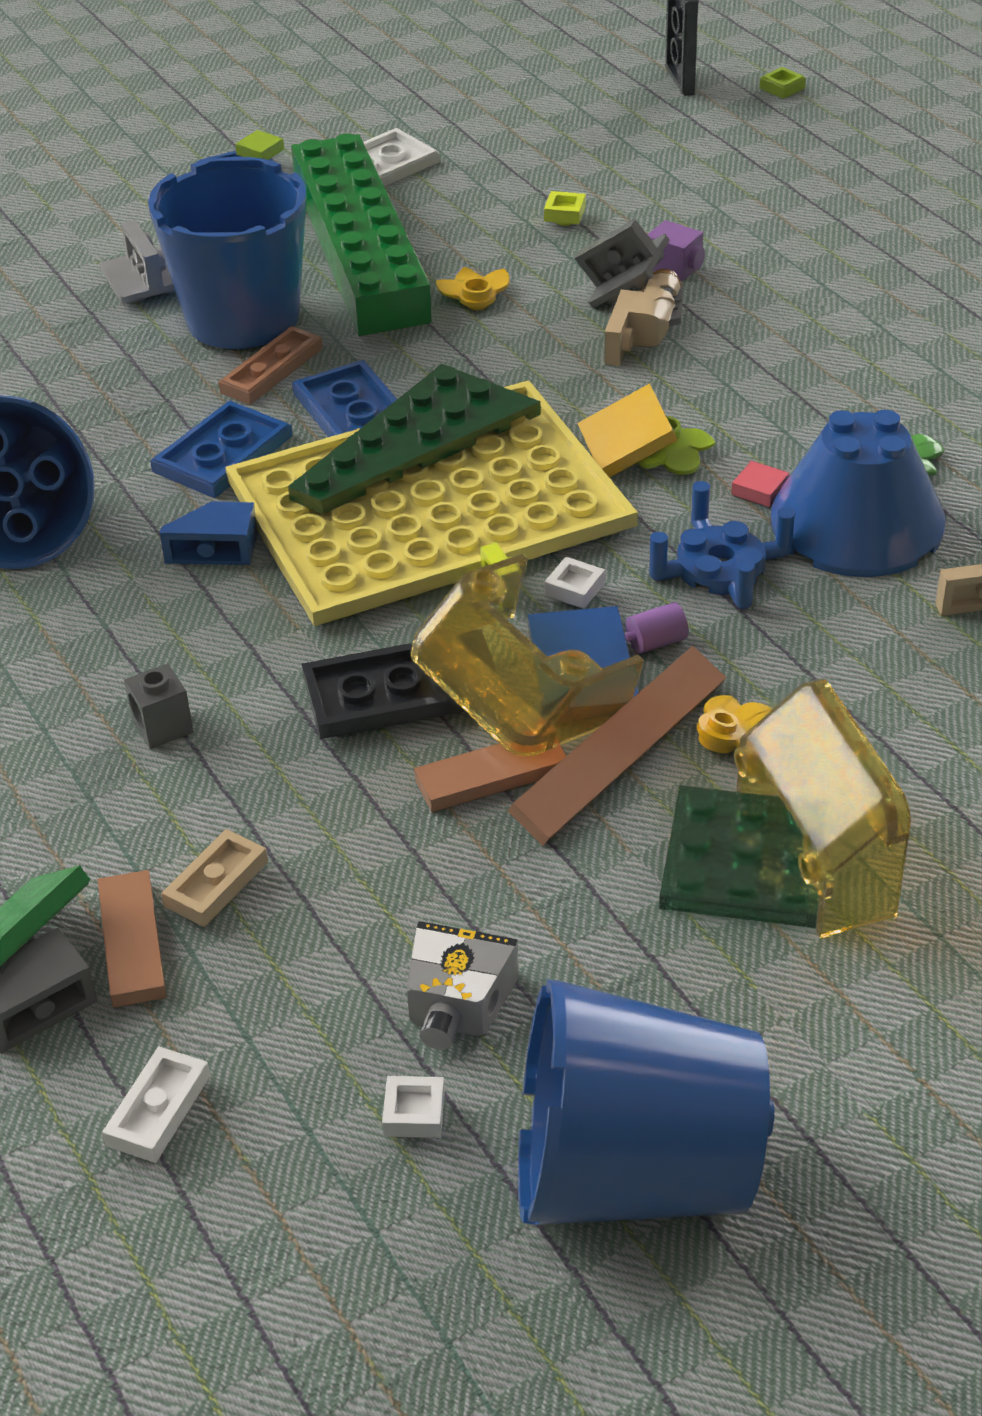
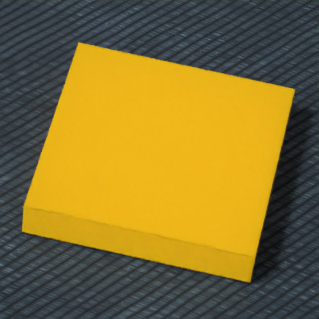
M650 383L578 422L592 457L609 478L678 440Z

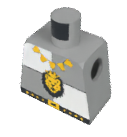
M423 921L418 922L407 983V997L410 1021L416 1025L423 1026L420 1032V1038L423 1043L434 1049L445 1050L452 1045L456 1033L476 1037L487 1033L519 976L518 939Z

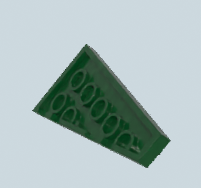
M441 364L288 486L289 499L318 513H327L366 495V487L381 480L393 483L403 478V470L417 464L422 469L476 445V437L492 430L500 434L511 429V421L525 416L528 420L540 416L541 401L496 385L486 379L462 372L454 367Z

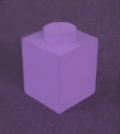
M665 220L648 234L651 240L663 234H666L670 239L663 252L664 258L655 266L653 271L671 274L678 280L684 281L703 264L705 258L703 232Z

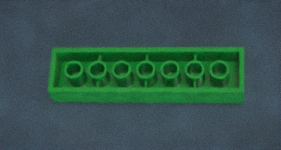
M345 133L338 135L336 138L324 140L308 139L300 144L291 145L294 173L296 172L303 179L306 187V211L358 336L432 323L430 283L360 134Z

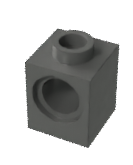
M168 663L124 679L132 722L149 749L194 733L187 691Z

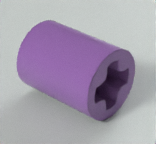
M673 602L627 617V633L624 636L626 642H630L636 653L642 654L687 639L689 629L684 611L678 603Z

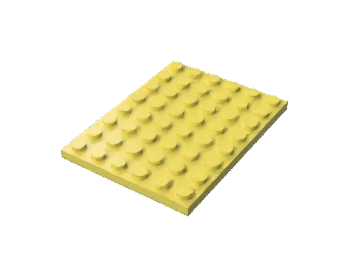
M529 380L504 388L541 401L540 416L531 420L522 416L511 421V429L500 434L492 430L476 437V445L422 469L417 464L403 470V478L393 483L381 480L366 487V495L324 514L289 499L288 486L359 429L225 467L228 482L239 501L254 502L256 530L314 626L481 575L480 547L497 542L507 558L512 557L517 564L638 526V512Z

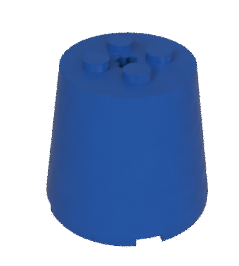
M224 157L200 161L191 164V172L177 178L172 173L165 176L155 185L149 195V213L187 328L193 337L205 344L227 349L262 346L270 343L289 327H295L299 320L307 194L303 179L296 172L292 174L283 172L280 163L253 157Z
M547 979V985H542L535 1006L522 1095L533 1096L531 1130H519L518 1203L522 1222L526 1224L547 1225L746 1213L753 1204L758 1191L765 1161L767 1139L772 1134L775 1118L774 1103L770 1100L768 1056L761 1034L754 1030L591 988Z

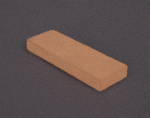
M293 326L289 327L218 381L220 393L251 405L322 350V337Z
M547 729L414 768L415 781L430 811L435 812L539 781L566 757V754L552 730Z
M149 870L97 879L109 990L113 1008L167 998Z

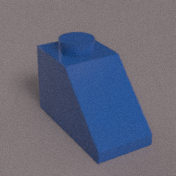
M211 501L161 527L160 538L164 563L250 565L258 533L256 530L254 502Z

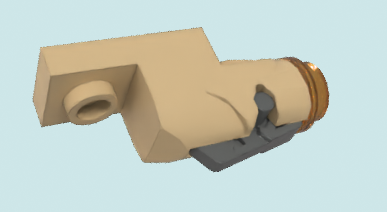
M663 268L652 272L653 278L649 279L648 283L640 291L621 290L605 329L606 365L620 366L625 351L631 352L633 346H657L665 337L669 326L681 324L682 284L674 271Z

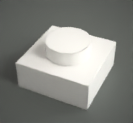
M565 557L545 580V596L585 609L605 584V569Z
M387 1076L382 1120L384 1137L441 1138L445 1095L444 1077Z

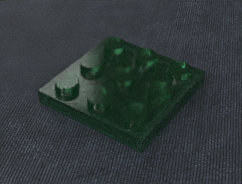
M680 785L660 889L659 909L816 928L830 802Z

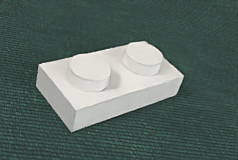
M158 1046L104 1128L102 1134L105 1145L156 1163L210 1078L208 1062Z

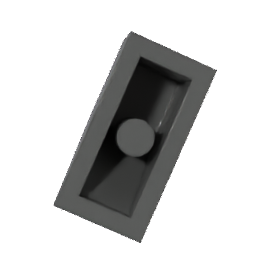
M59 928L31 940L6 961L0 976V1054L97 1002L89 966Z

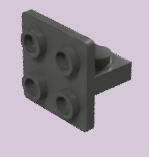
M633 219L579 250L574 259L596 286L594 293L588 301L591 307L595 308L604 302L610 305L617 301L621 290H628L632 287L640 289L645 286L648 280L653 278L652 271L665 256L663 252L670 241L668 236L663 234L651 240L637 220Z

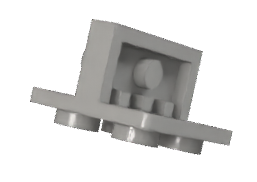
M135 220L121 223L126 256L99 263L102 274L120 302L137 303L154 295L175 293L161 247L154 248L149 232H143Z

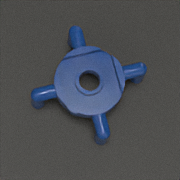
M697 481L692 486L691 524L694 529L685 530L681 534L677 549V559L667 561L668 535L666 533L654 532L650 535V577L656 581L681 577L686 584L695 588L696 583L708 586L709 593L730 595L736 607L742 610L748 609L753 601V586L756 584L757 577L764 573L765 561L787 556L792 551L795 511L791 508L779 509L777 512L775 541L762 543L756 536L749 533L748 526L742 522L729 521L723 526H712L708 519L710 485L705 481ZM719 558L727 559L728 561H720Z

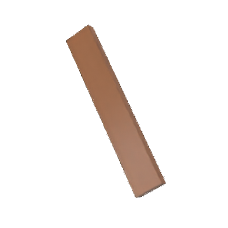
M694 646L690 647L511 805L508 812L544 846L717 690L727 677Z

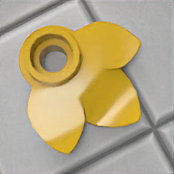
M463 267L454 280H436V287L439 293L446 297L459 299L460 303L469 309L482 310L496 300V294L508 288L510 280L509 274L504 268L492 271L483 277L470 268Z
M729 695L715 696L705 703L704 714L699 717L696 727L699 733L698 740L705 748L717 753H729L734 751L736 747L748 753L759 755L780 752L781 746L769 735L770 732L778 727L781 716L775 709L757 702L741 705L733 696Z

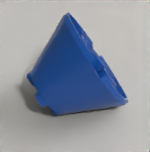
M0 395V568L23 569L54 559L70 547L81 534L93 507L95 494L94 474L85 447L74 430L62 418L36 402L15 396Z
M845 410L833 412L829 416V422L775 496L771 508V526L775 536L778 510L781 508H791L795 511L791 555L795 554L796 550L800 554L812 559L814 568L833 574L853 577L891 575L917 566L918 558L929 551L934 553L940 546L946 522L943 507L907 428L900 423L899 414L891 410H879L876 413H851Z

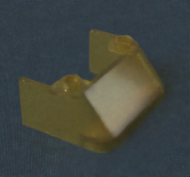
M520 554L463 574L415 633L410 654L412 660L501 746L513 754L529 757L595 732L633 698L644 660L639 655H635L601 668L586 653L579 650H567L551 656L543 653L507 620L514 617L528 561L527 557Z
M823 678L803 683L741 737L739 747L734 751L735 764L738 770L736 798L739 803H744L779 794L805 836L804 853H800L798 857L799 869L804 881L808 885L813 884L820 895L816 932L820 938L897 917L911 827V814L903 790L830 683Z

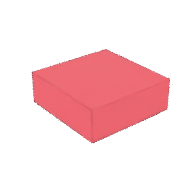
M750 461L732 482L731 495L770 507L775 496L789 478V473Z

